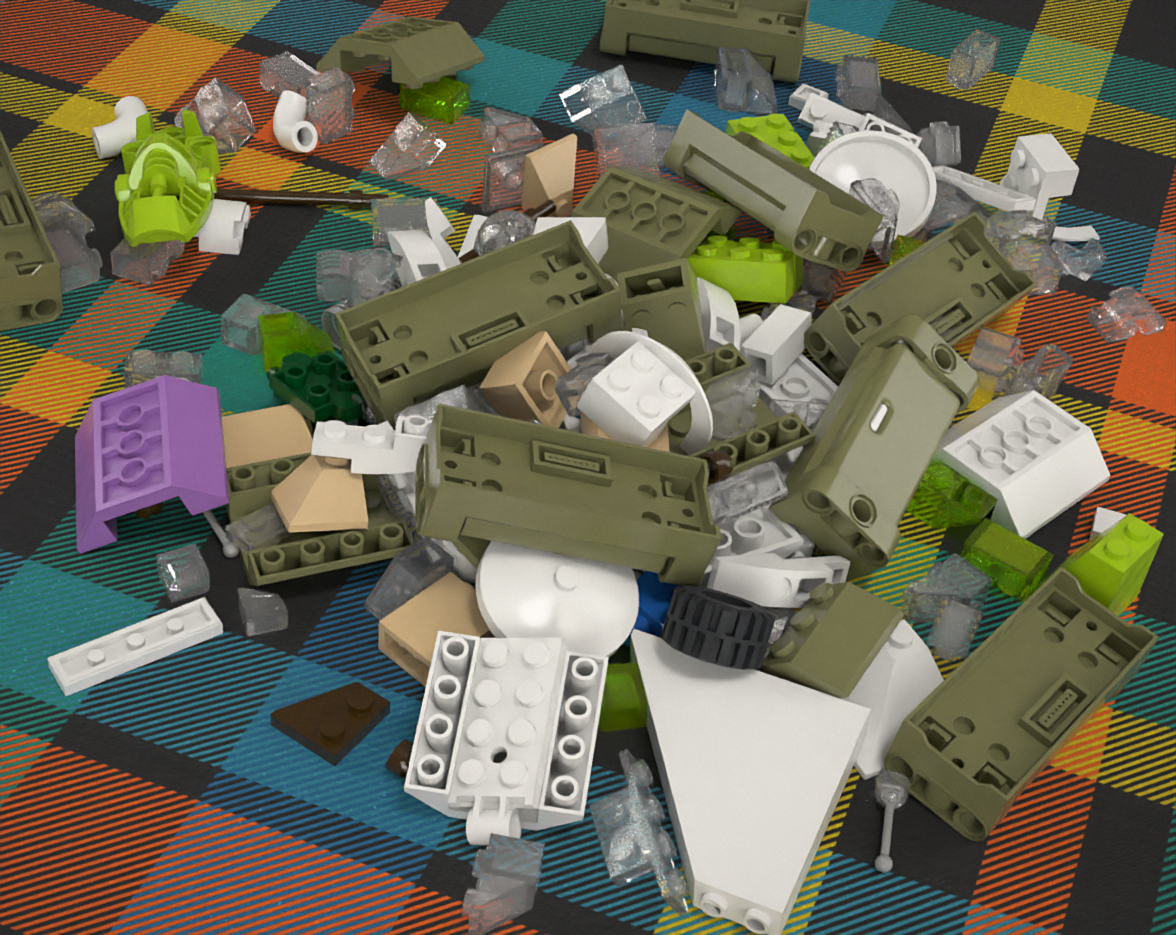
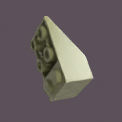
M687 258L617 273L626 331L632 332V328L647 330L648 338L665 345L684 361L707 352L697 277Z

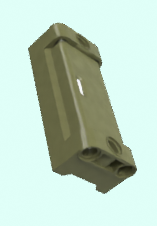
M607 0L599 51L625 56L629 47V51L762 73L770 74L772 69V80L798 84L811 0Z
M686 110L664 155L666 168L686 181L692 182L706 190L714 191L774 231L776 242L797 256L843 272H852L860 266L884 217L883 214L757 137L743 131L733 136L729 135L690 110Z
M0 131V331L54 321L61 315L63 305L58 259Z
M974 211L831 303L804 332L803 343L815 361L839 387L866 338L896 322L903 316L915 315L921 317L950 347L954 348L986 324H991L1010 311L1038 284L1027 272L1015 269L986 235V224Z
M571 220L335 313L342 344L341 352L345 364L378 423L381 424L388 421L391 427L396 426L398 417L416 415L415 409L482 382L496 360L540 331H547L560 350L584 339L593 344L607 333L623 331L624 329L621 311V290L612 278H607L585 247L579 231Z
M915 315L903 316L896 322L866 338L814 428L815 440L805 444L769 509L781 521L796 525L827 556L840 555L851 561L845 582L852 581L879 568H884L890 561L901 538L900 530L897 527L955 414L968 407L979 385V376L921 317Z
M438 403L426 440L418 454L415 470L416 534L419 536L455 542L460 534L654 572L658 574L660 582L678 586H700L704 573L721 541L719 525L713 524L707 491L709 470L707 460L441 403Z
M1060 567L903 720L884 758L885 770L895 782L964 837L975 842L983 841L1008 814L1013 803L1106 701L1111 696H1116L1138 673L1159 637L1143 625H1129L1082 591L1078 578Z

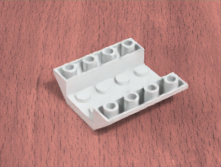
M1035 390L999 397L949 428L925 473L930 479L935 480L950 469H953L995 499L997 502L990 523L1017 543L1025 540L1106 483L1110 478V473L1091 428Z
M438 631L404 791L448 817L467 820L468 813L472 808L450 807L447 804V800L450 797L481 637ZM566 650L539 808L517 809L520 813L522 829L538 831L583 820L609 657ZM507 752L498 753L493 758V762H503L507 757Z

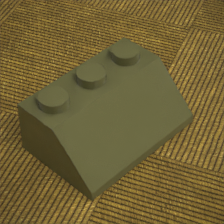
M851 582L823 583L811 591L809 600L801 611L791 618L787 630L781 638L771 645L770 653L764 659L761 668L766 674L837 698H848L904 614L900 608Z

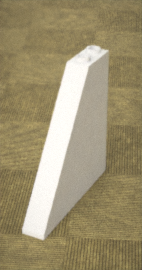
M633 629L630 641V663L693 906L702 909L712 917H724L745 925L747 929L757 934L781 935L867 736L871 709L754 669H734L699 660L675 650L660 637Z

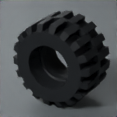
M692 585L679 586L674 588L661 638L675 650L699 660L734 669H757L762 666L776 618L766 608L725 592Z

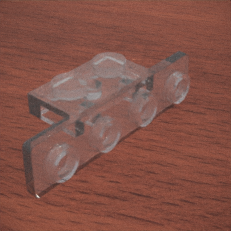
M625 749L618 754L628 787L589 805L610 879L619 887L654 870L663 899L681 916L688 912L684 895H687L689 890L682 873L678 868L674 867L672 857L676 856L677 853L672 839L665 830L663 831L660 823L661 820L665 819V815L659 800L654 794H651L649 785L654 782L652 774L643 759L637 761Z

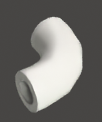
M287 90L282 91L273 115L274 135L284 149L297 153L310 152L315 148L318 140L315 127L310 122L304 121L311 104L300 94Z
M135 96L122 98L115 106L114 114L116 120L106 125L92 128L94 146L100 159L120 154L122 146L136 142V118L148 113L141 99Z

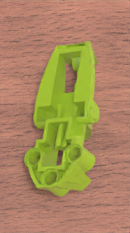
M183 109L184 128L168 127L156 132L151 111L137 117L136 142H131L121 147L125 174L117 176V180H115V194L119 201V219L122 232L131 247H138V244L164 241L180 240L182 243L189 242L203 227L211 213L214 193H217L215 175L221 171L217 144L214 137L203 136L196 114L192 111Z

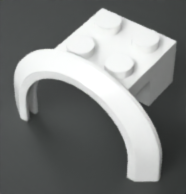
M1051 133L1018 137L1015 148L1011 153L1008 172L1002 178L999 185L1032 196L1036 199L1034 210L1014 214L1006 211L1012 221L1022 229L1050 240L1076 242L1096 240L1100 237L1092 226L1067 228L1041 222L1049 197L1072 195L1079 168Z
M629 331L607 333L593 344L584 361L598 374L591 379L576 405L578 409L613 440L648 447L658 438L667 422L690 402L692 413L691 427L679 447L688 455L707 448L713 431L711 409L697 377L679 355L651 338ZM624 352V353H623L622 355H620L617 359H615L616 356H617L619 353Z

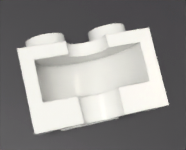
M214 199L207 221L194 236L199 237V251L239 255L243 243L244 229H247L251 217L250 205L242 201Z

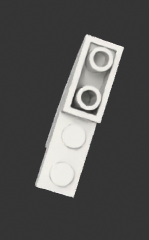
M811 92L797 121L812 129L815 121L820 120L824 123L867 131L887 132L904 138L917 148L922 140L921 137L869 113L864 117Z
M423 230L388 232L389 243L402 287L447 269L435 243Z
M698 277L697 284L707 352L728 343H732L740 352V322L737 307L728 291Z
M418 415L398 417L396 430H389L380 425H368L366 427L346 425L344 422L337 420L317 421L312 440L311 455L352 459L351 473L398 474L414 472L420 448L426 440L432 420Z
M775 553L715 557L707 588L749 600L760 606L803 608L810 598L811 591L818 585L845 582L851 561L840 555L783 559Z

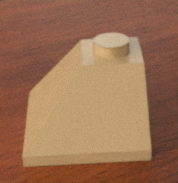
M575 134L568 135L526 155L522 197L523 210L535 209L547 200H551L555 203L556 210L547 217H568L571 215L577 136Z
M540 331L496 360L479 389L498 416L559 428L579 393L582 384L547 331Z
M311 455L271 491V500L288 532L368 529L369 521L362 474L351 473L352 459Z

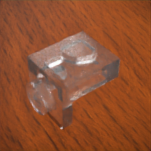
M1091 238L1081 250L1058 239L1049 247L1054 259L1053 264L1058 271L1065 275L1070 273L1084 281H1087L1107 259L1099 241Z

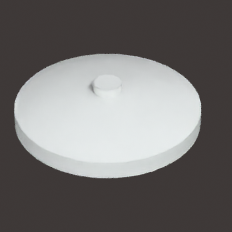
M859 131L839 137L818 153L809 169L884 215L868 249L891 247L913 237L928 221L934 207L936 178L930 162L915 145L891 133Z
M491 541L477 569L475 587L478 606L485 623L496 638L562 637L567 645V651L610 657L624 643L635 625L639 608V592L632 568Z

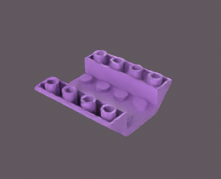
M163 375L92 401L75 435L76 543L80 554L116 542L118 516L179 496L192 516L230 503L220 393L217 388Z

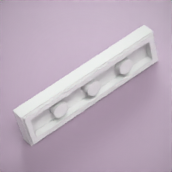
M945 165L932 167L936 178V186L1013 214L1034 210L1036 199L1032 196Z
M203 597L47 658L48 665L64 695L68 696L223 634V624L206 598Z

